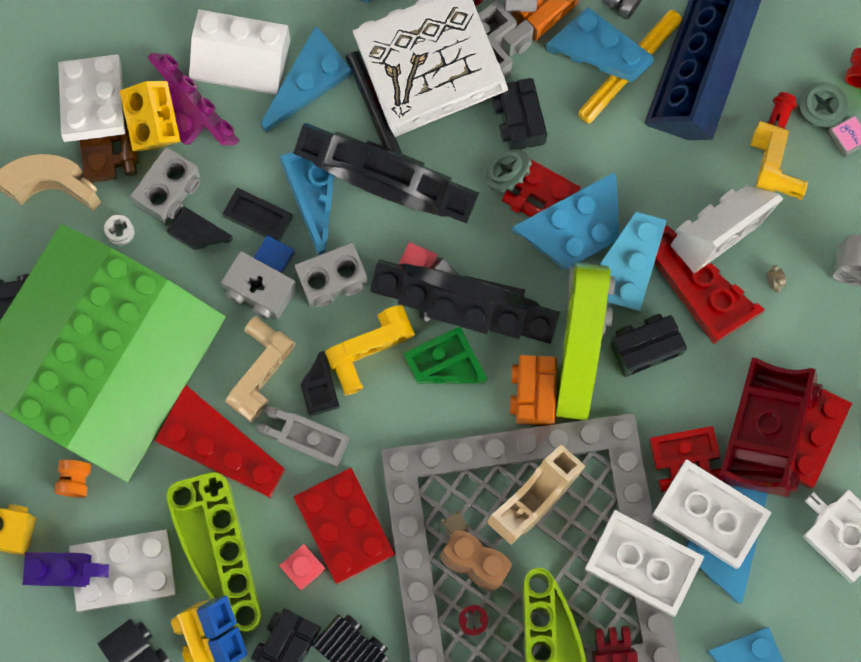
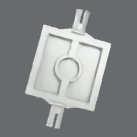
M847 490L836 502L826 505L813 492L804 502L818 516L814 525L802 537L849 583H853L861 575V501L850 490Z

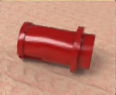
M779 92L778 96L773 98L774 107L767 123L775 126L777 124V127L786 129L791 111L797 107L796 97L787 92Z

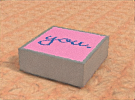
M856 115L829 129L828 134L844 157L861 148V122Z

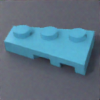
M635 211L599 264L608 266L611 271L610 276H615L614 294L608 295L607 302L638 311L641 310L666 225V219Z

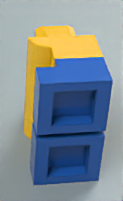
M227 595L197 602L171 619L174 633L178 635L184 634L187 642L182 651L185 662H238L248 655L239 628L232 627L237 622Z

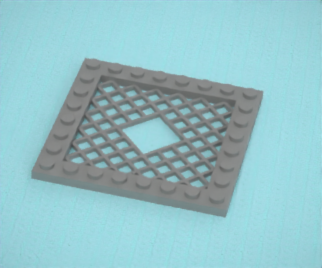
M634 413L381 449L411 662H454L448 657V654L458 641L473 652L466 662H472L476 656L485 662H494L480 652L490 636L506 647L496 662H502L509 650L522 659V662H525L524 654L513 647L519 636L524 632L523 624L508 614V611L517 599L523 602V596L503 581L501 586L514 595L503 610L489 600L494 591H488L484 596L470 586L472 583L470 577L465 582L454 574L450 568H446L434 559L433 556L441 545L448 543L447 537L449 534L445 532L442 536L428 526V524L438 511L447 518L452 515L442 506L453 493L466 503L460 511L462 512V517L470 507L485 517L475 531L469 527L467 533L476 537L486 547L496 550L504 538L500 535L496 542L491 544L479 535L480 531L502 502L506 503L508 501L506 496L513 486L517 484L519 487H522L525 484L519 478L527 467L530 466L536 471L539 466L534 462L544 460L561 444L574 456L587 454L582 461L584 465L593 457L606 466L598 480L584 471L579 474L593 484L585 498H582L570 488L566 490L565 493L580 503L571 517L556 507L563 497L562 495L540 521L535 524L537 528L573 553L556 576L555 581L558 583L564 575L578 585L569 600L566 599V602L571 610L584 618L577 628L579 634L587 622H589L596 628H602L605 639L608 636V627H614L621 617L635 627L630 635L631 642L638 632L640 633L641 644L631 645V648L637 651L638 662H680L672 616L630 594L621 608L618 609L605 599L613 585L609 583L602 594L599 595L586 585L592 576L591 573L588 572L584 579L580 581L567 571L576 557L586 564L588 563L589 558L580 551L589 538L598 543L600 538L593 533L602 520L608 523L610 517L607 516V513L615 502L618 512L656 531L654 517L651 516L653 512ZM607 451L609 461L604 459L597 452ZM524 463L515 476L501 467ZM492 468L483 481L470 472ZM497 470L511 480L502 494L487 484ZM609 471H611L614 493L601 484ZM461 472L452 485L438 476ZM465 475L480 485L470 499L455 489ZM429 477L419 490L418 478ZM433 480L448 490L438 504L424 494ZM597 488L612 498L603 512L588 502ZM483 489L498 498L489 512H486L474 503ZM421 499L434 507L425 521ZM584 506L599 516L590 530L575 521V518ZM552 511L567 521L558 535L543 525ZM570 525H573L586 535L576 549L562 539ZM426 531L439 540L430 553L428 552ZM430 562L444 572L435 586H433ZM447 576H450L463 586L453 601L438 591ZM582 589L597 599L588 614L572 604ZM466 590L481 600L478 606L483 607L486 603L500 614L490 629L486 627L484 632L487 634L477 648L461 637L463 635L461 629L456 634L443 624V621L453 608L461 613L463 609L456 603ZM435 595L449 605L439 619ZM632 600H634L637 622L624 613ZM601 603L616 613L607 628L591 618ZM474 611L473 615L465 614L464 617L468 619L465 625L467 628L471 622L479 628L482 626L475 618L478 612ZM541 611L533 612L530 615L531 620L538 613L548 621L546 614ZM504 617L519 628L509 643L494 633ZM440 628L454 638L444 653ZM581 639L583 647L588 650V652H584L586 661L592 662V651H596V645L591 647ZM536 645L535 648L532 650V656L534 657L541 646H545ZM542 658V659H536V660H538V661H546L548 658Z

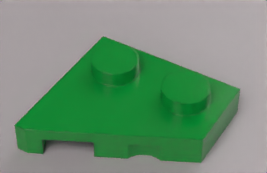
M461 327L448 331L403 353V357L417 384H484L488 380Z

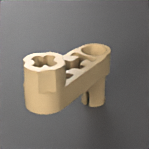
M254 316L249 321L244 331L265 346V351L235 385L225 400L226 404L249 422L256 419L268 403V399L259 391L291 353L296 343L283 332H276L258 316Z

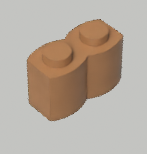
M461 530L454 531L439 556L448 568L458 573L468 574L476 585L489 591H496L501 586L512 567V563L504 554L492 548H484L476 537Z

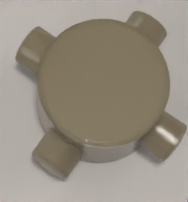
M777 265L772 266V270L767 272L769 286L771 289H775V292H781V287L786 286L785 274L781 268L778 269Z
M455 511V514L441 520V525H445V530L449 534L448 538H451L455 530L466 532L469 530V525H466L460 511Z

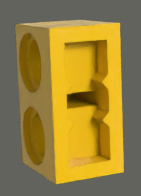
M145 81L120 90L133 151L156 150L180 142L167 81Z

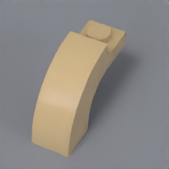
M50 154L29 155L16 159L0 169V191L21 206L35 193L48 189L60 190L69 194L93 212L101 203L95 193L97 188L83 178L84 174L79 165L66 158Z
M561 444L543 460L529 480L506 503L496 510L486 523L512 545L551 509L586 466Z

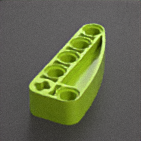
M575 262L555 417L588 420L609 293L611 271L608 266Z
M212 472L173 483L167 491V502L180 543L195 575L211 599L227 595L237 622L234 627H238L239 631L245 633L257 630L263 620L262 611L229 482L222 474ZM217 482L223 488L218 490L219 495L213 496L208 491L212 490V484ZM183 490L190 491L191 500L189 503L182 506L177 505L176 497L178 493ZM221 513H228L231 515L230 524L223 529L216 528V517ZM230 544L237 545L239 548L238 556L231 561L224 560L222 555L224 548ZM236 576H244L247 580L246 588L240 593H234L230 589V583ZM244 608H251L255 613L254 621L247 626L240 625L238 621L239 612Z
M544 568L530 570L525 576L522 587L525 662H587L574 617L555 579ZM535 578L542 579L547 585V590L543 593H536L530 588L529 582ZM541 611L548 617V624L543 627L535 626L531 622L530 615L533 612ZM544 645L549 650V658L546 661L536 660L532 656V647Z

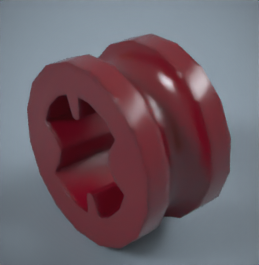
M469 605L461 611L458 624L463 633L468 636H477L485 631L489 618L487 612L482 607ZM474 611L481 615L479 622L482 626L479 629L473 626V630H470L465 626L468 620L464 616L468 612H471V615H473Z

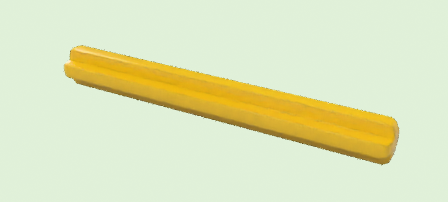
M669 10L638 45L652 55L681 23V15L675 10ZM610 75L581 107L578 113L579 118L587 124L591 123L628 81Z

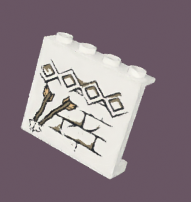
M419 0L411 7L396 9L390 12L387 17L377 21H367L360 25L358 29L353 30L384 115L395 137L508 91L505 78L473 0Z

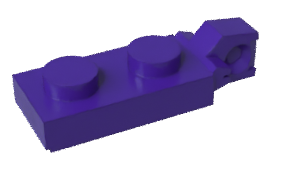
M25 552L22 585L86 587V585H90V577L109 578V564L91 563L92 555L87 553Z

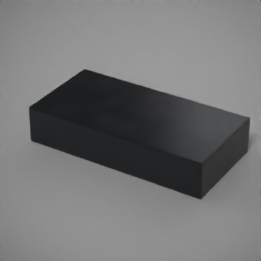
M238 187L222 213L224 218L263 237L268 235L279 242L293 218L292 213Z

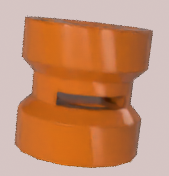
M59 460L57 471L60 473L59 481L55 483L54 493L68 497H87L88 486L85 483L86 477L90 475L92 465L76 460Z

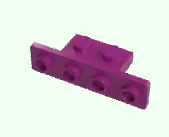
M151 53L147 57L165 78L163 81L168 82L180 141L184 145H190L205 127L221 145L235 146L240 141L234 134L235 130L232 125L219 117L215 112L216 107L207 98L202 97L196 90V83L179 70L178 62L171 55Z

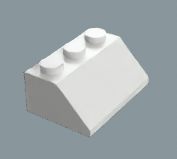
M198 9L191 38L189 78L194 81L277 95L281 86L291 42L288 25Z
M749 185L744 186L737 192L731 189L721 197L719 205L714 207L710 204L697 215L698 220L693 223L687 220L675 231L677 237L670 246L693 273H696L760 227L783 198L777 193Z

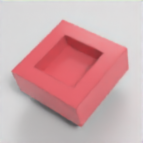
M409 242L399 264L405 263L430 268L437 260V254Z
M305 544L279 565L300 591L304 590L326 570Z

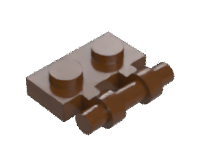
M126 118V134L80 140L84 178L90 183L117 179L116 168L124 167L126 176L137 174L138 152L132 150ZM121 141L122 152L114 155L113 142Z

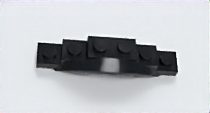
M306 122L301 128L293 152L297 156L312 161L315 166L374 195L419 211L441 217L449 216L466 224L479 195L477 191L452 182L451 177L424 167L425 163L369 140L365 143L340 132L333 134Z
M381 259L376 264L370 292L397 299L399 305L427 312L426 317L483 334H488V331H492L519 339L521 335L548 344L552 342L560 311L540 306L536 301L486 282L433 268L405 263L398 265Z

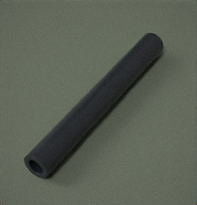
M354 51L346 56V60L352 70L351 72L382 146L402 154L396 137L388 125L360 52Z

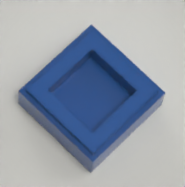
M267 235L254 258L283 274L295 251Z

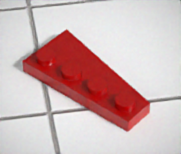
M668 225L665 226L654 264L713 345L765 311L758 303L754 304L743 295L745 292L739 286L730 284L719 274L720 270L712 263L693 273L670 246L677 237V234Z
M187 385L182 389L155 439L156 443L216 473L222 474L271 499L285 472V469Z

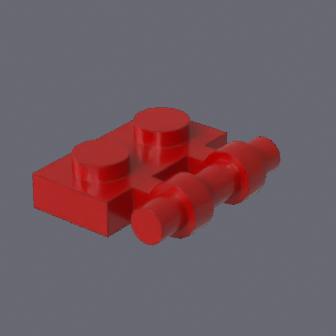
M530 159L532 162L529 168L531 174L523 177V184L518 183L514 187L521 191L520 194L517 196L507 190L501 201L511 206V210L515 213L520 214L522 212L532 217L580 191L581 187ZM532 197L545 206L540 209L529 203L528 199Z
M713 426L651 437L649 439L656 471L669 469L670 478L658 480L660 492L667 491L680 466H682L686 459L693 464L697 463L698 467L722 481L720 476L721 468L711 470L709 461L721 457Z

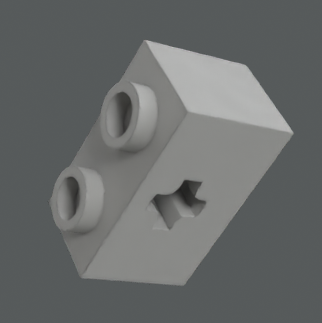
M242 251L239 252L221 281L222 287L226 292L225 296L239 305L242 302L247 303L253 307L252 311L266 320L269 317L279 320L297 290L295 280ZM261 284L263 285V291L257 289L253 293L252 286L258 288Z

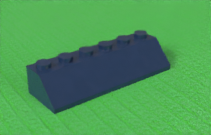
M761 0L688 1L645 120V124L648 127L686 140H713Z

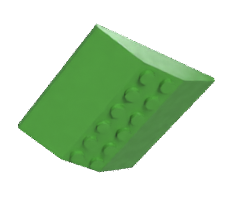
M60 224L0 321V411L129 483L170 414L181 391L189 382L224 323L226 316L173 282L115 249Z

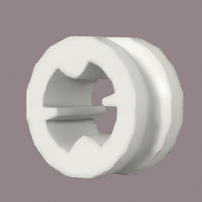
M113 215L105 222L104 232L111 243L123 246L131 242L135 232L132 223L126 216ZM121 224L125 228L123 235L119 237L116 233L112 235V232L116 231V225Z

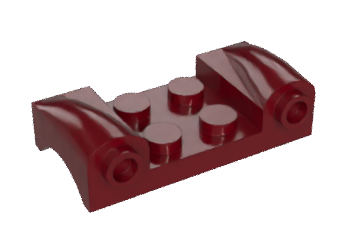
M752 357L720 472L722 482L783 497H789L791 491H797L800 473L795 472L794 461L808 408L811 409L813 403H819L822 394V384H817L816 369H785Z

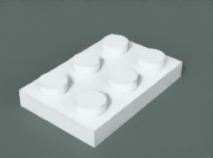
M119 54L58 62L61 136L63 141L69 142L126 134L125 114L120 96L123 83Z
M686 459L651 516L728 565L738 569L772 512Z
M614 510L584 570L675 617L704 556Z
M167 529L69 546L70 553H87L92 555L91 563L109 564V578L90 577V585L74 587L76 611L79 613L177 596L170 537Z

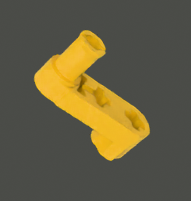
M759 121L750 146L764 151L755 187L773 193L778 191L802 200L808 186V181L786 175L780 169L789 130Z
M403 305L387 308L377 315L381 328L344 341L325 351L331 369L337 373L345 396L357 393L363 389L353 364L356 360L401 344L414 337L415 333Z

